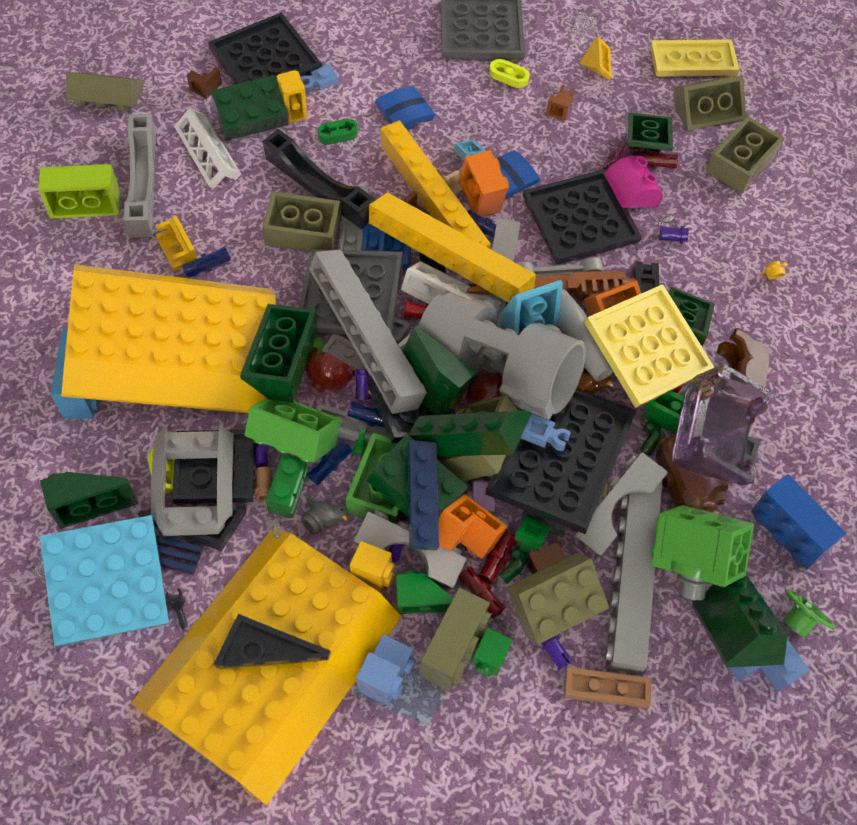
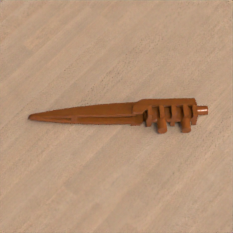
M624 271L536 276L534 289L561 280L563 283L562 289H565L570 296L574 292L575 298L580 299L582 296L587 298L618 285L635 281V279L626 278ZM473 286L467 289V293L496 296L480 286Z

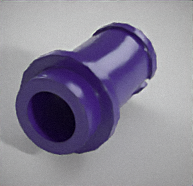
M661 226L659 241H680V244H683V242L688 241L689 228H684V226H681V228Z
M356 369V374H354V377H356L354 399L371 400L367 385L370 374L367 369Z
M554 636L542 642L541 649L542 651L546 650L558 667L557 669L561 670L571 663L573 659L560 643V637Z

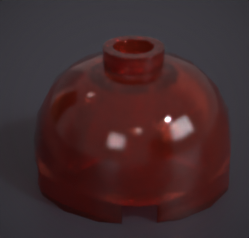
M313 347L308 355L305 368L307 377L313 381L310 386L322 393L325 390L335 392L345 388L356 371H347L350 366L327 352L324 355L318 354L319 348Z
M489 373L475 379L471 385L470 393H466V405L501 396L499 392L503 381L501 374Z

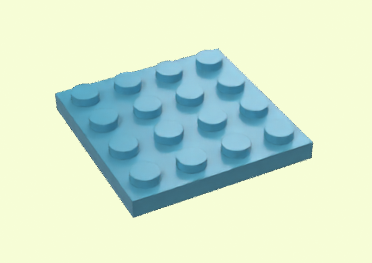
M152 515L40 536L54 646L58 647L170 624Z

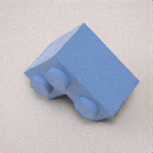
M383 634L374 653H368L356 677L358 692L388 707L392 699L397 701L404 687L402 685L403 677L405 674L410 675L416 663V659L413 658L414 649Z
M788 640L784 665L729 668L738 682L761 669L777 692L788 687L810 671Z

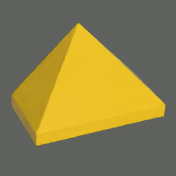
M598 36L583 56L580 64L610 80L612 79L611 48Z

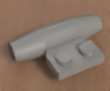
M562 289L557 325L562 334L585 343L586 359L584 368L595 381L603 380L610 376L613 370L584 323L587 318L585 312L569 293Z

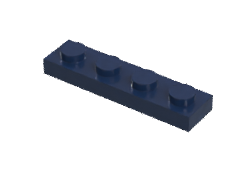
M409 441L407 444L409 549L437 551L439 548L436 442Z

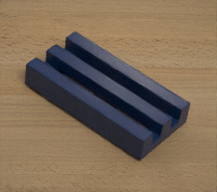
M156 535V541L159 545L195 553V555L158 547L159 554L192 562L191 565L159 558L160 566L195 574L203 552L202 547Z

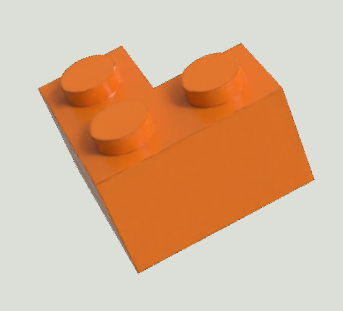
M464 494L443 510L439 517V546L446 548L450 552L459 543H462L471 554L483 559L494 548L508 526Z

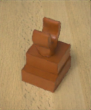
M562 85L560 92L558 91L556 96H550L546 115L566 121L571 110L575 88H572L570 92L564 91L565 85Z

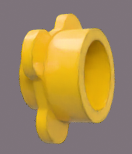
M780 261L771 262L766 265V270L762 271L761 274L766 275L768 280L783 277L786 275L784 268L788 266V263L780 264Z

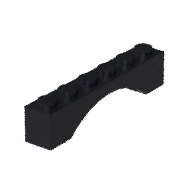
M277 129L262 141L267 161L316 197L340 201L341 215L358 228L362 229L369 223V204L375 201L374 197L359 186L345 185L327 175L307 157L291 137L280 129Z

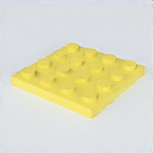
M663 284L589 316L584 321L635 408L715 368Z

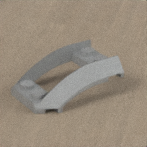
M219 425V431L168 432L166 426L155 436L151 477V515L163 536L219 534L225 526V521L229 516H233L234 434ZM218 458L217 506L165 508L167 459Z

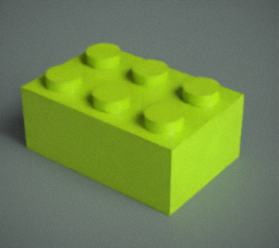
M111 164L40 167L38 190L50 218L120 215L121 193Z

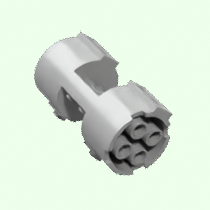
M446 291V294L443 296L438 294L427 306L418 327L476 373L481 369L503 378L502 386L499 389L501 396L506 395L514 406L550 420L552 414L559 413L568 404L578 386L584 369L586 347L583 341L562 334L554 325H544L541 323L528 325L518 335L512 329L506 328L503 330L497 327L499 318L494 305L489 301H479L474 298L468 299Z

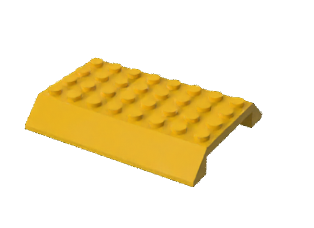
M74 264L61 397L249 413L250 407L266 399V397L240 378V374L267 305H276V295L269 288Z
M271 529L130 704L152 721H157L240 783L243 789L267 806L355 684L356 677L368 653H374L382 635L389 636L402 616L380 592L293 534ZM238 614L331 651L328 661L217 669L213 665Z

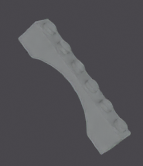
M151 113L129 114L130 184L128 196L124 203V224L129 238L153 237L156 129Z

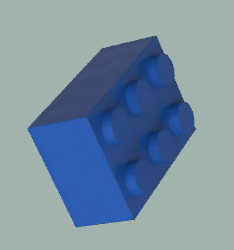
M789 474L766 490L751 511L756 522L761 526H765L772 534L773 539L779 545L784 546L791 553L792 559L806 570L825 556L847 534Z

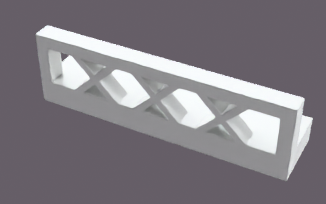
M189 108L174 127L209 187L215 188L225 176L236 180L241 175V172L206 114ZM190 122L189 132H185L183 128ZM195 136L199 138L198 147L193 146ZM204 151L208 153L206 163L202 161ZM212 167H216L218 172L212 178Z
M421 261L407 269L401 288L402 291L428 304L438 294L442 296L446 294V291L468 299L474 298L479 301H489L494 305L495 311L500 309L502 302L488 295L467 293V289L471 286Z

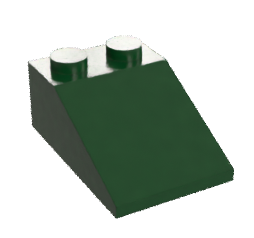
M629 112L624 146H628L631 149L646 148L659 152L662 150L672 151V117Z
M670 287L668 292L703 347L708 336L715 304Z
M416 325L402 352L409 364L412 365L415 374L427 392L422 404L435 415H446L459 404L476 372Z
M64 472L54 473L48 478L40 480L47 510L60 529L139 504L128 479L123 477Z

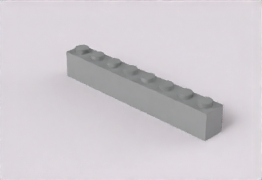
M341 250L315 252L309 270L365 368L374 379L391 413L395 414L419 409L427 393L425 387L418 379L412 365L409 364L403 354L401 347L398 346L390 329L383 321L380 312L374 306L359 277L356 276L350 266L349 261Z
M662 481L651 495L631 493L622 497L620 501V509H624V516L619 518L618 532L622 533L621 541H617L615 557H619V566L615 565L613 571V582H617L616 591H612L610 607H614V617L610 616L607 632L611 633L612 637L611 643H607L605 650V660H609L608 669L642 675L647 668L655 566H652L653 556L651 550L657 535L655 523L660 514Z

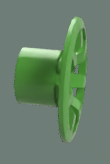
M784 590L788 597L795 602V605L783 618V621L795 632L806 637L819 622L832 630L836 629L834 623L816 606L793 590Z

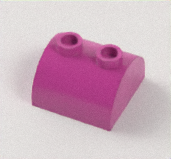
M642 156L622 158L611 165L604 174L622 208H655L662 201L663 194L656 183L657 178L649 171L647 160Z

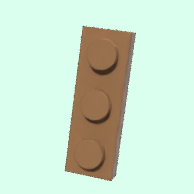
M567 667L564 698L649 708L651 706V678Z

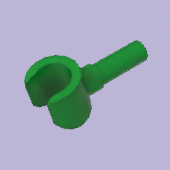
M365 429L359 430L358 440L354 442L351 452L353 457L355 454L364 455L368 445L365 442Z

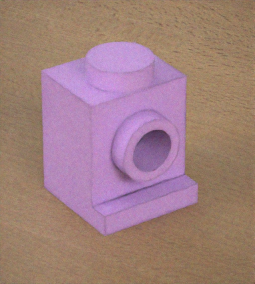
M483 479L474 480L472 482V491H467V496L494 516L495 498L485 495L489 482Z

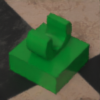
M526 516L517 530L514 539L522 543L520 549L527 553H530L532 548L539 551L549 534L550 527Z

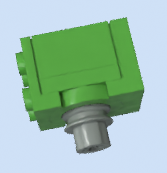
M685 505L662 512L655 523L657 535L651 550L653 556L652 566L679 573L677 579L682 582L680 594L687 599L703 600L707 586L715 584L726 587L746 576L754 523Z

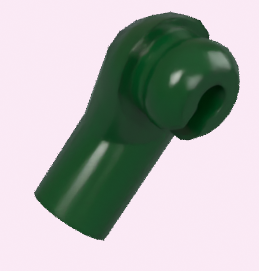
M651 420L647 421L643 427V431L649 435L639 449L648 456L652 454L658 445V440L661 438V426Z
M516 547L510 552V557L514 561L499 573V576L506 584L522 572L527 562L528 553L521 550L520 547Z

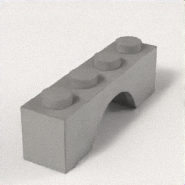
M643 452L639 457L633 455L625 465V468L628 469L622 478L618 475L608 486L611 491L606 498L601 496L586 535L577 532L575 535L600 556L603 555L617 537V533L612 525V512L616 503L622 497L631 493L651 495L668 473Z
M376 510L373 514L367 512L353 544L359 546L360 541L383 550L396 544L409 546V525L399 522L398 525L388 521L389 516ZM440 546L437 551L416 550L425 562L426 576L444 587L454 588L467 559L461 556L462 551L455 547L449 552L446 548Z

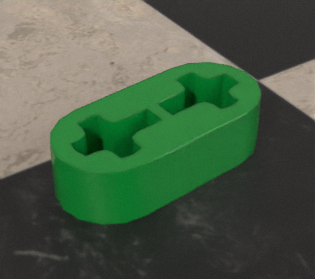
M342 119L321 124L317 129L318 140L325 145L353 140L358 135V124L353 119Z

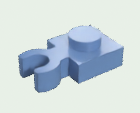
M329 64L312 71L311 76L301 77L303 84H307L304 85L305 93L313 91L315 87L323 90L339 83V77Z
M531 413L521 439L544 448L548 442L556 450L564 451L566 442L559 439L568 441L571 432L566 429L556 430L554 429L555 422Z

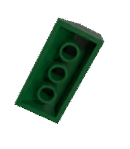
M268 304L244 363L240 378L267 399L294 403L318 333L316 310Z
M502 411L419 416L409 436L415 441L436 442L437 457L513 455L531 417L530 411Z
M748 576L726 587L713 584L706 590L703 600H695L692 607L726 668L784 665L788 634Z

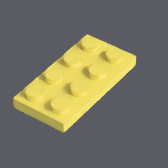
M651 40L650 50L656 77L737 76L739 72L732 40Z

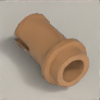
M260 467L255 470L256 489H254L253 495L257 501L266 502L271 487L272 471L268 467Z

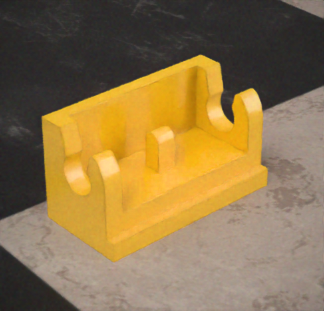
M177 216L156 226L157 231L167 229L156 234V238L173 272L198 263L195 250Z

